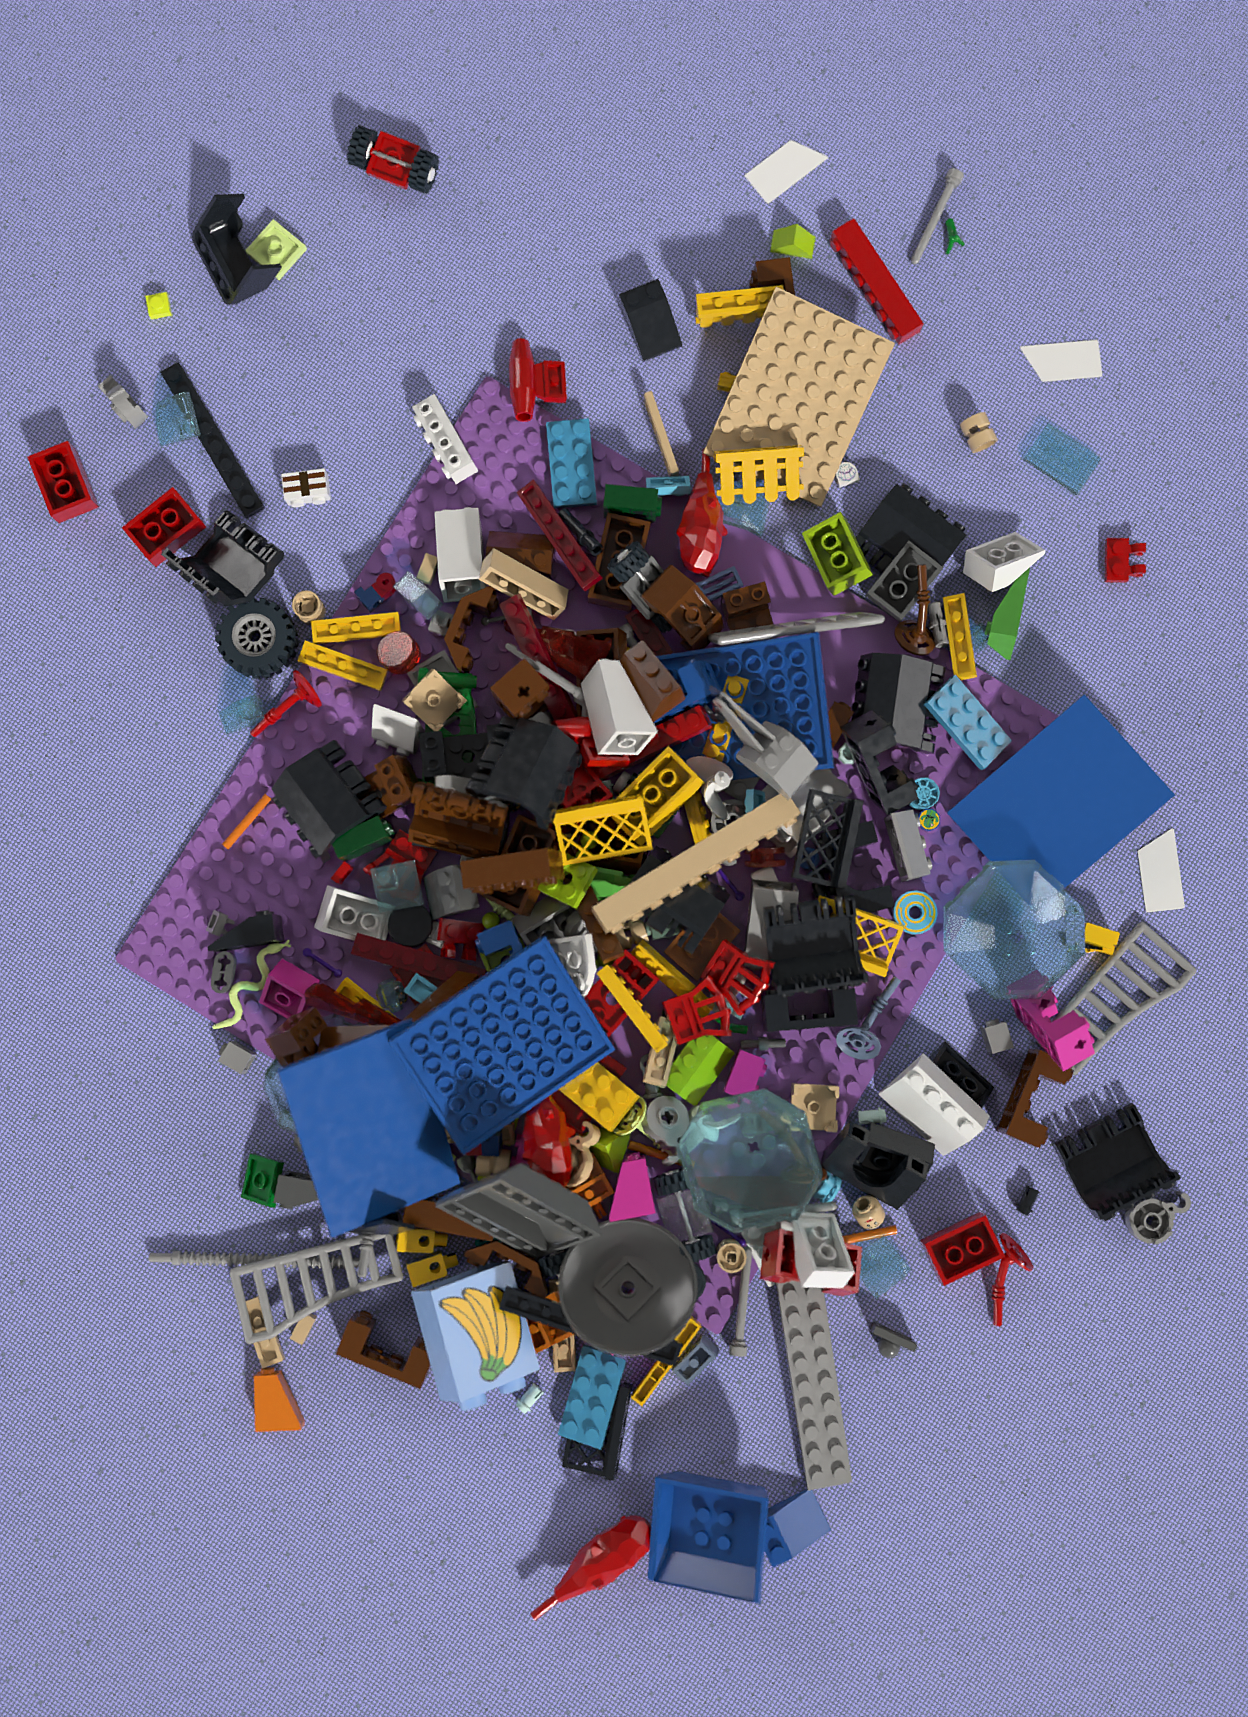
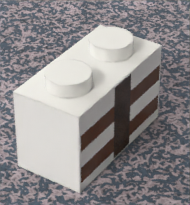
M325 468L281 474L284 500L288 506L302 507L306 503L320 505L331 500L329 478Z

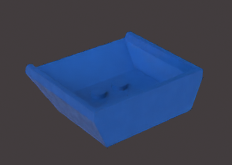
M674 1471L656 1476L647 1579L652 1582L761 1605L769 1499L766 1488L682 1471Z

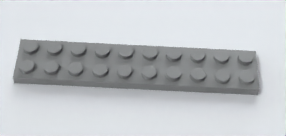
M793 1280L776 1283L806 1488L809 1491L851 1483L852 1477L824 1292H822V1288L802 1287L801 1282Z

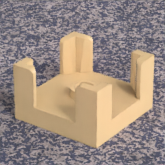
M431 669L402 700L433 731H439L449 716L457 708H461L467 701L435 669Z
M791 1083L790 1129L837 1132L836 1100L839 1098V1086Z

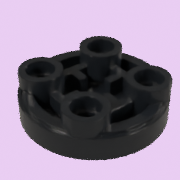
M407 902L400 904L389 916V933L400 945L407 947L422 945L432 933V916L424 906L418 903Z

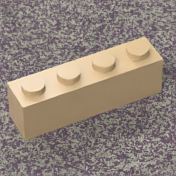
M494 548L482 561L480 581L510 597L521 594L526 606L552 620H555L566 608L567 588Z

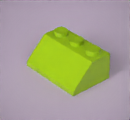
M705 1035L688 1041L671 1064L666 1086L695 1106L708 1091L735 1052L714 1036Z

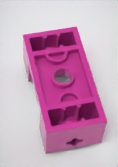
M1037 970L1007 987V991L1018 1020L1062 1071H1065L1095 1054L1092 1045L1095 1042L1088 1031L1090 1028L1088 1021L1084 1016L1080 1017L1074 1010L1051 1022L1049 1018L1058 1013L1056 1007L1058 1000L1051 990L1053 984L1047 976L1043 977Z

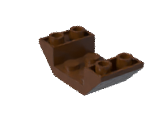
M669 565L640 595L651 610L661 614L683 639L680 644L686 651L705 649L710 643L708 635L721 632L724 629L722 615L700 588L673 565Z
M491 586L460 599L445 635V642L459 673H470L474 665L469 648L463 646L466 639L464 632L467 626L472 625L475 617L473 612L490 617L491 613H495L498 608V595L495 588Z
M499 1239L472 1247L465 1252L464 1256L468 1258L467 1262L475 1267L485 1266L493 1251H496L495 1256L506 1262L509 1259L517 1263L516 1267L524 1272L533 1271L525 1289L529 1293L546 1298L549 1290L537 1259Z

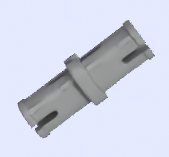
M939 602L928 604L931 622L929 628L933 631L935 647H946L949 645L945 629L947 624L946 620H943L941 604Z

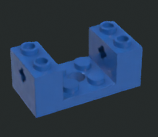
M695 659L683 663L684 667L678 669V673L688 695L683 693L686 699L653 722L655 726L698 705L703 706L712 702L722 692L710 663L702 662L701 660L696 661Z
M511 920L477 934L478 940L475 941L481 954L484 953L488 957L511 947L513 950H510L509 953L512 957L524 949Z

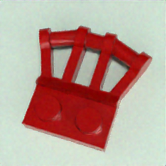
M399 829L385 853L374 862L368 864L363 871L365 874L370 875L379 890L382 891L384 889L394 899L397 897L418 903L423 876L438 852L432 848L412 845V842L408 841L409 834ZM391 857L394 860L382 878L376 868ZM401 863L407 869L397 885L394 886L389 883V880ZM412 872L417 873L414 890H403L402 888Z
M723 940L700 977L704 979L710 974L715 985L722 993H725L726 999L736 1014L742 1016L746 1009L755 1003H759L762 998V992L770 986L771 968H774L775 962L748 956L746 952L741 951L728 940ZM745 962L761 966V977H758L744 967ZM738 973L756 984L753 991L735 979ZM730 986L737 989L747 998L742 1002H738L730 990Z
M710 974L689 993L662 1002L676 1045L705 1035L732 1036V1031L729 1030L731 1010L730 1007L727 1008L725 1002L726 995L715 985ZM704 987L713 995V997L694 1003L693 997ZM716 1002L719 1009L718 1012L699 1017L697 1008ZM721 1017L720 1030L703 1028V1023Z

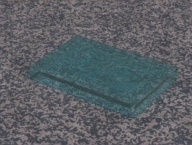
M1047 423L1023 458L1025 462L1075 495L1079 493L1102 459L1049 423Z

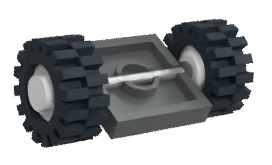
M638 541L632 542L625 549H621L620 553L614 556L615 558L610 560L607 568L619 582H623L619 587L646 619H651L661 632H669L672 630V626L661 614L653 612L640 597L664 570L652 555L649 556Z

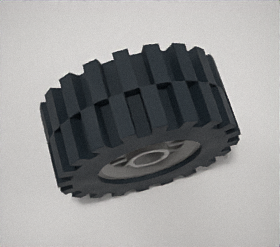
M254 597L250 602L238 604L239 606L236 608L233 605L227 607L230 613L228 615L221 614L220 619L223 623L222 625L218 623L216 625L219 635H215V641L220 645L217 649L223 655L222 658L233 669L248 678L250 675L254 679H260V676L268 679L272 678L271 673L273 672L277 675L282 673L280 668L283 665L287 668L290 666L291 663L288 659L290 657L295 658L297 654L294 651V647H298L299 642L295 638V636H298V633L293 626V621L282 608L273 601L269 603L266 598L261 597L260 601H257ZM261 633L258 641H251L253 634Z

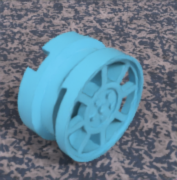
M916 779L915 782L918 789L915 791L919 799L911 802L909 805L916 810L928 809L938 801L940 795L939 787L932 779Z
M827 1171L826 1179L811 1183L809 1195L814 1199L819 1198L821 1203L831 1202L839 1192L842 1179Z

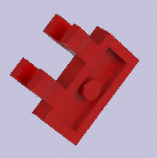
M1107 538L1105 540V582L1127 583L1129 576L1142 577L1146 573V564L1129 566V555L1142 556L1146 552V543L1129 544V538Z
M440 918L437 940L443 941L440 956L455 958L456 948L454 943H462L464 947L461 959L476 961L475 941L478 940L477 934L484 930L483 924Z

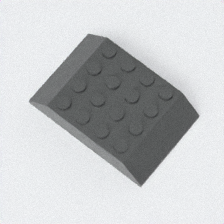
M517 1164L482 1180L468 1184L435 1203V1206L535 1259L593 1239L602 1234V1230L587 1200L580 1197L577 1193L562 1187L561 1184L551 1181L545 1175L535 1172L525 1164Z

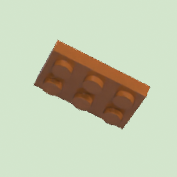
M719 913L692 955L684 950V947L693 935L692 933H690L682 947L677 945L679 938L685 933L683 930L666 948L664 953L693 979L698 981L721 942L728 940L731 943L741 930Z

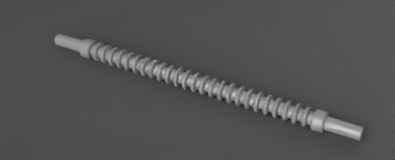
M173 1251V1253H150L149 1262H170L172 1265H180L181 1263L187 1265L189 1263L191 1266L194 1263L197 1266L200 1263L203 1266L209 1263V1266H212L215 1263L216 1266L228 1264L229 1267L234 1264L237 1267L239 1264L242 1266L278 1255L276 1253L274 1256H271L270 1253L267 1256L264 1253L261 1256L258 1253H255L254 1256L251 1253L239 1255L238 1252L235 1255L232 1252L229 1255H226V1252H223L222 1255L217 1252L214 1255L213 1252L201 1254L199 1251L197 1254H194L193 1251L190 1254L187 1251L182 1254L181 1251ZM332 1255L331 1258L329 1257L331 1269L335 1267L338 1269L343 1267L345 1269L341 1255L338 1258H335V1255ZM319 1257L306 1258L308 1268L309 1266H312L313 1269L315 1266H318L319 1269L322 1268ZM352 1257L354 1267H359L360 1258ZM297 1261L286 1263L284 1265H286L287 1268H289L290 1265H292L293 1268H296L298 1264Z

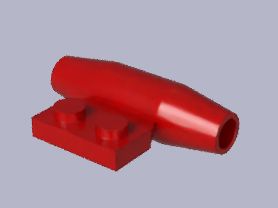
M524 338L515 339L512 342L509 361L510 397L515 418L518 421L527 422L533 418L536 397L544 400V402L566 403L565 362L543 360L541 363L534 364L529 341Z
M573 717L552 721L551 725L556 726L577 744H581L580 752L587 766L627 767L630 762L628 755L597 754L589 717Z

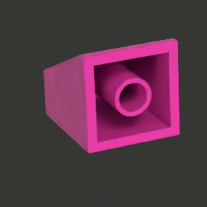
M632 1152L626 1154V1158H623L609 1212L610 1222L655 1214L645 1154L640 1155V1152Z

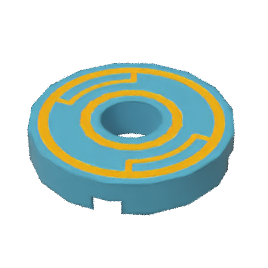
M918 890L908 891L899 896L892 910L894 922L903 924V931L912 935L922 934L930 930L935 924L938 915L937 906L932 897ZM913 906L918 907L921 912L920 917L917 919H913L909 915V910Z

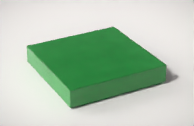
M250 1153L241 1198L267 1207H276L274 1197L278 1177L282 1174L284 1162L256 1153Z

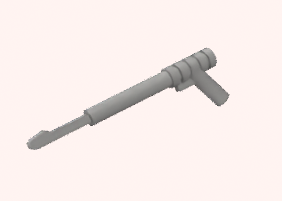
M510 643L505 645V648L521 659L525 658L536 671L573 694L575 697L574 701L582 706L581 717H589L582 688L575 686L539 661L535 662L517 650V646Z

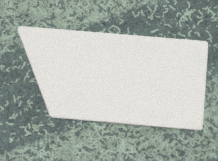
M790 140L745 174V177L765 202L769 204L827 160L828 157Z
M1098 340L1020 347L1042 382L1102 377Z
M1172 828L1137 851L1146 912L1185 908L1175 833Z

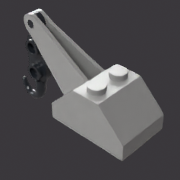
M720 692L713 700V711L708 705H704L705 712L715 722L719 724L729 722L744 744L736 754V758L787 800L795 794L817 768V760L800 740L786 729L768 721L760 725L724 692ZM738 717L741 718L755 732L753 735L748 731V729L743 725V723L738 719Z

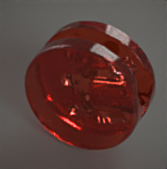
M394 631L387 634L380 641L377 648L379 662L389 672L397 675L408 673L414 669L421 656L419 644L410 634L404 631Z
M761 846L755 847L751 851L744 849V854L750 855V860L744 861L745 867L786 865V859H774V854L785 853V847Z

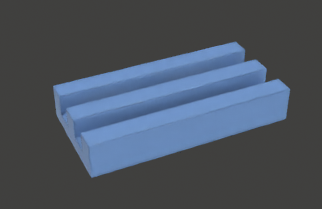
M735 566L696 583L706 596V594L737 581L736 584L708 596L707 598L710 602L722 597V593L743 587L742 580ZM731 573H733L734 575L733 577L728 578L705 590L702 589L703 586L708 585Z

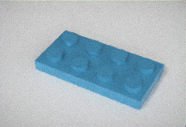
M589 418L546 422L554 508L597 505Z
M956 675L952 676L924 703V706L980 770L985 769L1012 741Z
M583 1345L558 1435L601 1450L627 1358L618 1355L613 1356L594 1347Z

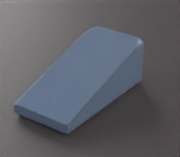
M703 1334L677 1362L676 1367L673 1366L671 1371L688 1386L718 1356L719 1348Z

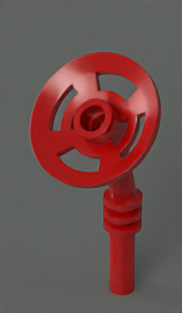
M294 670L292 672L297 687L293 690L294 693L276 708H271L264 715V719L250 730L253 737L258 736L269 725H274L282 717V714L298 700L306 699L318 708L322 706L317 693L299 671Z
M1005 1233L999 1236L1005 1251V1257L1001 1259L995 1283L992 1285V1299L994 1300L993 1325L1002 1326L1003 1301L1005 1300L1004 1295L1006 1293L1004 1282L1009 1264L1013 1265L1015 1263L1027 1271L1033 1270V1264L1024 1250L1014 1239Z

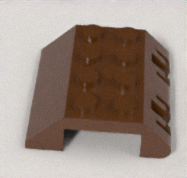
M418 781L414 785L411 803L414 804L415 802V809L409 828V842L474 859L498 856L505 828L508 804L497 800L471 796L458 792L455 789L435 786L432 783Z

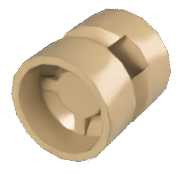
M985 412L977 413L960 424L964 436L969 437L967 443L972 453L985 450L998 441L993 428H989L991 423Z
M301 591L293 598V611L303 623L311 625V621L324 619L326 613L325 606L314 592Z
M630 919L628 923H623L625 927L615 933L623 950L631 948L632 944L637 945L642 939L649 943L644 922L639 919L634 922ZM630 930L632 937H626L624 932Z
M502 1149L499 1157L478 1156L476 1176L489 1177L491 1173L496 1174L508 1169L511 1161V1150Z
M730 1238L719 1242L716 1247L717 1253L715 1257L721 1269L729 1273L740 1271L746 1264L747 1259L746 1252L741 1244L735 1239Z

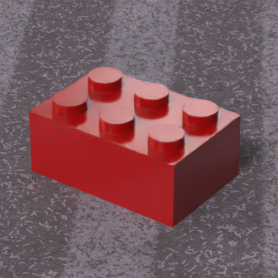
M68 440L27 457L49 514L58 523L99 508L78 452Z
M172 487L125 524L122 529L148 561L157 567L166 560L161 555L166 548L175 553L204 530L206 525L175 488Z
M981 1212L920 1240L937 1279L943 1286L1005 1257L986 1215Z

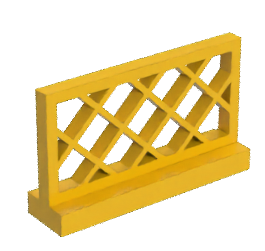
M643 794L556 810L553 823H555L560 852H562L563 866L653 850ZM641 811L642 820L638 826L627 820L631 812ZM608 816H616L622 820L615 831L604 824ZM586 820H593L599 824L593 835L582 828ZM623 823L635 829L629 839L617 833ZM570 824L576 828L571 838L562 834L561 825ZM642 824L644 826V831L640 829ZM601 827L612 833L606 844L595 837ZM579 831L590 837L584 848L573 841ZM637 831L646 837L647 845L637 846L631 842ZM614 836L626 842L621 850H614L608 846ZM592 840L603 846L599 854H592L586 850ZM570 844L581 850L577 858L567 859L566 849Z
M819 895V897H818L819 903H820V900H821V899L826 898V897ZM826 898L828 901V905H830L834 911V913L831 914H835L836 907L834 900ZM856 908V924H858L862 934L857 935V940L864 938L868 945L867 948L859 950L862 966L866 971L886 977L888 966L904 930V925ZM867 919L874 921L876 928L865 932L860 922ZM887 927L898 929L896 935L889 939L885 938L882 930ZM879 931L883 941L871 945L867 936ZM885 945L888 950L886 959L876 956L874 949Z

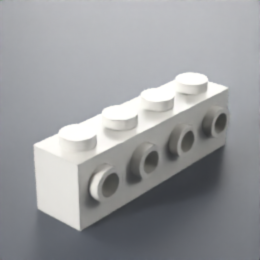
M433 394L414 405L412 408L416 415L413 418L419 428L423 426L425 432L422 434L428 445L433 444L435 447L432 452L437 461L442 460L445 465L441 469L447 479L452 478L455 484L478 472L436 395Z

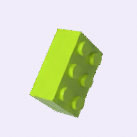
M841 512L802 532L825 585L834 596L873 575L847 519Z

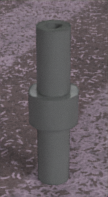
M758 1037L756 1040H740L741 1049L758 1048L761 1051L768 1050V1048L786 1047L785 1038L768 1039L767 1037Z

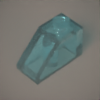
M409 571L393 585L399 594L427 620L444 605L429 588Z
M254 694L232 703L220 712L219 716L226 734H230L259 723L264 719L266 712L261 699Z

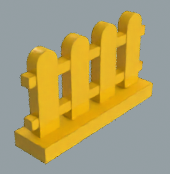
M783 285L696 294V314L698 317H695V323L700 324L702 328L711 327L715 322H721L723 326L732 325L735 320H742L745 324L755 321V318L763 317L775 287L784 290Z
M802 445L714 451V461L719 463V467H715V473H720V490H716V495L721 496V501L725 505H731L735 500L734 495L742 494L743 500L748 504L756 500V493H764L767 501L774 502L778 498L779 491H786L788 499L796 500L800 495V490H804V484H799V467H803V461H799V457L804 456V447ZM777 458H785V462L777 463ZM763 459V464H755V460ZM741 461V465L733 466V462ZM785 468V485H778L777 469ZM756 470H763L764 486L756 487ZM734 472H742V488H734Z

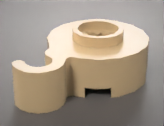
M587 1121L582 1123L583 1126L589 1129V1134L586 1137L577 1135L574 1138H569L572 1152V1170L569 1183L566 1185L567 1187L583 1183L589 1177L593 1168V1157L589 1147L599 1141L601 1132L597 1126Z

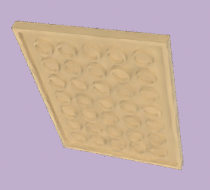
M775 287L703 453L714 458V451L802 445L804 447V456L799 457V461H803V467H799V484H804V490H800L799 498L821 507L895 343L785 290ZM777 458V463L785 462V458ZM763 459L755 460V464H763ZM741 461L733 462V466L741 465ZM785 468L777 469L778 485H785ZM756 470V478L764 481L763 470Z

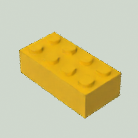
M668 746L616 799L643 794L650 835L652 836L705 782ZM641 811L631 812L627 820L638 826L642 820ZM610 816L618 825L622 821L616 816ZM623 823L621 826L629 837L635 830L626 823ZM642 824L640 829L644 831V826ZM637 831L632 840L642 846L646 842V837Z
M598 1062L559 1089L610 1132L615 1130L640 1098Z

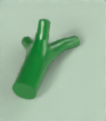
M953 218L945 221L949 235L946 254H950L954 242H957L962 247L965 245L957 233Z
M716 1018L715 1020L721 1025V1019ZM730 1023L729 1030L732 1033L747 1034L748 1026Z

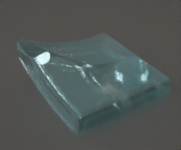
M182 392L156 403V425L160 446H167L201 436L190 392Z
M734 481V488H742V483ZM756 493V500L751 504L743 500L742 494L734 495V502L731 505H724L723 524L763 536L769 501L765 499L764 493Z
M415 860L370 869L379 913L424 905Z
M882 1235L862 1250L860 1279L875 1299L888 1291L911 1271L909 1265L885 1235Z

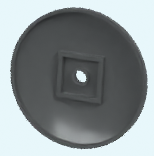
M640 1218L599 1223L602 1230L601 1236L571 1246L563 1260L558 1282L559 1299L563 1313L577 1335L600 1351L618 1356H639L654 1352L666 1346L681 1333L694 1311L698 1282L692 1258L685 1246L674 1234L654 1222ZM679 1247H681V1249L683 1250L684 1254L686 1255V1258L685 1256L681 1255ZM629 1283L634 1286V1291L631 1294H625L622 1292L621 1287Z

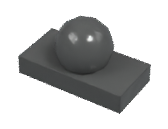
M875 1321L872 1322L871 1332L882 1337L878 1344V1350L883 1357L889 1359L896 1357L900 1352V1346L915 1353L918 1345L913 1339Z

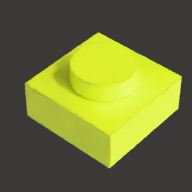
M167 292L145 296L150 319L172 316Z

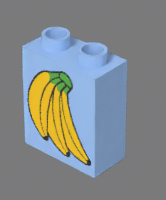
M510 1261L489 1262L485 1266L481 1265L411 1291L440 1401L458 1402L461 1411L475 1409L486 1404L485 1392L498 1387L500 1394H507L524 1388L526 1386L524 1376L540 1369L526 1318L499 1310L506 1285L518 1289Z

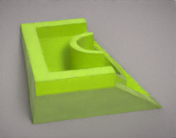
M620 1125L617 1126L619 1130L624 1131ZM605 1127L599 1128L601 1132L600 1139L595 1145L590 1146L589 1150L594 1153L602 1167L619 1173L631 1133L620 1136L608 1131ZM589 1132L582 1133L581 1137H586Z

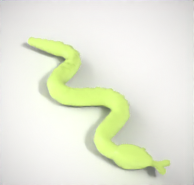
M287 940L285 944H269L258 953L257 965L262 974L261 981L258 983L250 981H238L229 992L230 1003L235 1010V1015L213 1025V1029L232 1026L241 1019L243 1009L238 999V992L243 989L249 991L263 990L270 973L264 960L265 956L278 953L285 946L290 948L291 945L288 944L290 940Z

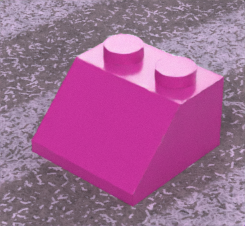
M281 959L268 974L259 1003L288 1019L290 1016L303 1012L308 1008L316 994L320 980L296 967L294 964Z

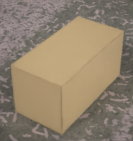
M428 553L425 554L416 577L417 581L431 586L438 568L436 556Z
M311 1313L298 1321L290 1339L303 1345L317 1316Z

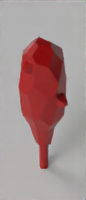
M704 449L702 450L701 473L697 475L683 511L682 521L676 532L680 540L683 565L687 570L697 574L708 572L712 569L719 557L722 537L728 533L723 525L724 512L715 495L713 477L710 474L711 457L703 453Z
M549 1095L525 1112L523 1131L524 1153L522 1154V1159L527 1160L530 1169L545 1175L546 1178L561 1184L562 1187H566L572 1170V1152L569 1138L575 1134V1129L567 1126L566 1114L553 1100L552 1095Z
M637 1515L622 1516L619 1522L591 1539L579 1549L567 1572L555 1586L554 1594L530 1613L531 1617L536 1621L558 1602L562 1603L595 1589L601 1590L614 1582L626 1570L633 1568L650 1549L651 1525L648 1520Z

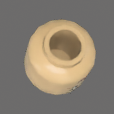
M870 1195L862 1196L853 1204L852 1214L863 1228L875 1229L884 1221L885 1211L875 1197Z

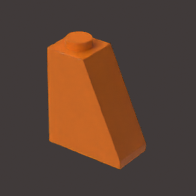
M274 1367L261 1368V1371L254 1375L255 1432L301 1430L305 1425V1419L282 1371L275 1370Z

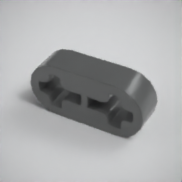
M223 951L218 953L214 959L211 987L217 993H227L233 986L237 959L233 953ZM227 955V959L231 960V963L226 964L225 971H223L224 964L220 963V960L224 959ZM222 974H224V981L227 982V986H223L222 990H220L217 981H220Z

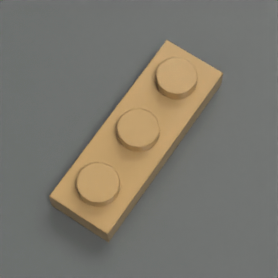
M660 1016L657 1021V1026L660 1028L658 1032L666 1036L668 1045L658 1053L651 1046L642 1082L665 1088L676 1042L668 1019Z
M256 1296L246 1300L253 1334L265 1331L266 1327L259 1297ZM277 1336L253 1343L262 1369L285 1359Z

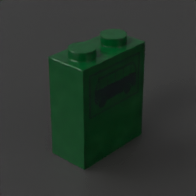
M612 484L605 485L604 518L607 517L609 512L655 523L656 516H661L662 497H658V489Z
M378 815L353 827L338 837L332 846L338 859L348 862L393 840L392 834H395L391 823Z

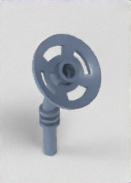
M893 976L882 994L876 997L877 1001H873L874 1005L871 1004V1010L860 1027H845L838 1032L836 1042L845 1054L861 1060L872 1059L879 1054L881 1049L880 1041L869 1029L878 1014L882 1013L881 1009H885L884 1005H888L887 1001L901 982L900 979ZM850 1042L858 1051L850 1048L846 1043ZM872 1044L875 1046L874 1049L866 1052V1050L872 1047Z

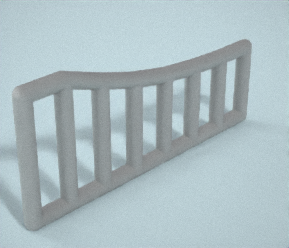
M853 612L712 633L708 635V641L718 645H726L796 634L881 624L885 618L880 614Z
M1139 922L1114 950L1113 955H1110L1053 1021L1073 1010L1080 1017L1084 1016L1090 1025L1088 1031L1097 1038L1095 1043L1092 1044L1096 1054L1126 1024L1150 1007L1180 991L1195 975L1197 970L1146 923ZM1141 933L1145 934L1185 970L1178 980L1134 943ZM1129 949L1170 987L1158 993L1127 966L1120 957ZM1114 965L1150 998L1138 1005L1105 974ZM1100 982L1131 1010L1120 1018L1095 996L1091 990ZM1084 998L1113 1023L1105 1032L1076 1008ZM1095 1054L1072 1067L1074 1070L1073 1075H1077Z
M373 1234L374 1240L385 1238L393 1274L380 1277L373 1249L370 1251L368 1262L371 1280L358 1283L350 1251L351 1246L359 1245L360 1241L363 1240L361 1235L230 1269V1278L246 1343L252 1344L274 1338L304 1317L335 1301L379 1286L401 1281L403 1273L398 1252L396 1251L394 1236ZM341 1249L349 1287L337 1291L328 1252ZM319 1255L328 1295L316 1301L306 1258ZM297 1261L307 1302V1306L296 1313L284 1264ZM275 1267L287 1317V1319L276 1326L262 1273L263 1269ZM253 1272L266 1327L265 1331L254 1334L240 1275Z

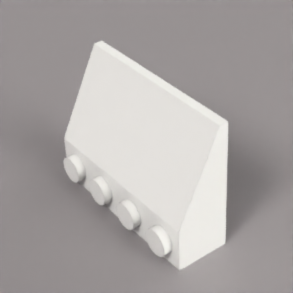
M924 1053L878 1094L928 1142L934 1143L935 1149L943 1156L971 1141L985 1129L990 1117Z

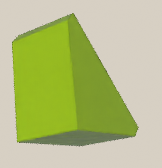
M798 224L779 228L773 232L770 252L812 259L816 237Z

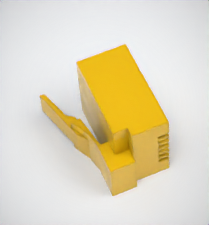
M1088 922L1080 923L1075 941L1099 949L1084 948L1082 950H1069V952L1090 953L1095 951L1106 955H1113L1114 945H1117L1120 933Z

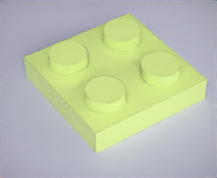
M273 219L245 251L259 265L281 264L282 268L275 277L277 280H280L307 248Z

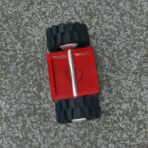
M358 125L355 128V132L352 133V139L349 141L350 146L347 149L349 151L347 153L348 164L366 170L367 175L407 190L409 185L414 190L425 194L429 193L432 189V184L435 182V176H437L439 156L423 150L419 145L380 131L379 136H377L378 133L364 126Z

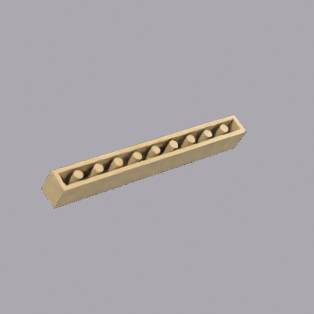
M778 794L593 906L591 911L604 932L607 934L611 931L614 934L625 927L623 923L631 919L634 922L644 915V910L649 907L654 910L662 905V899L669 895L671 898L683 892L681 888L685 885L693 886L700 882L703 874L707 872L710 875L722 868L720 866L721 863L726 860L729 863L740 857L739 852L744 849L751 851L759 845L758 841L766 837L768 840L779 833L777 829L785 826V828L792 826L797 822L796 818L800 811L791 798L787 800L784 796Z

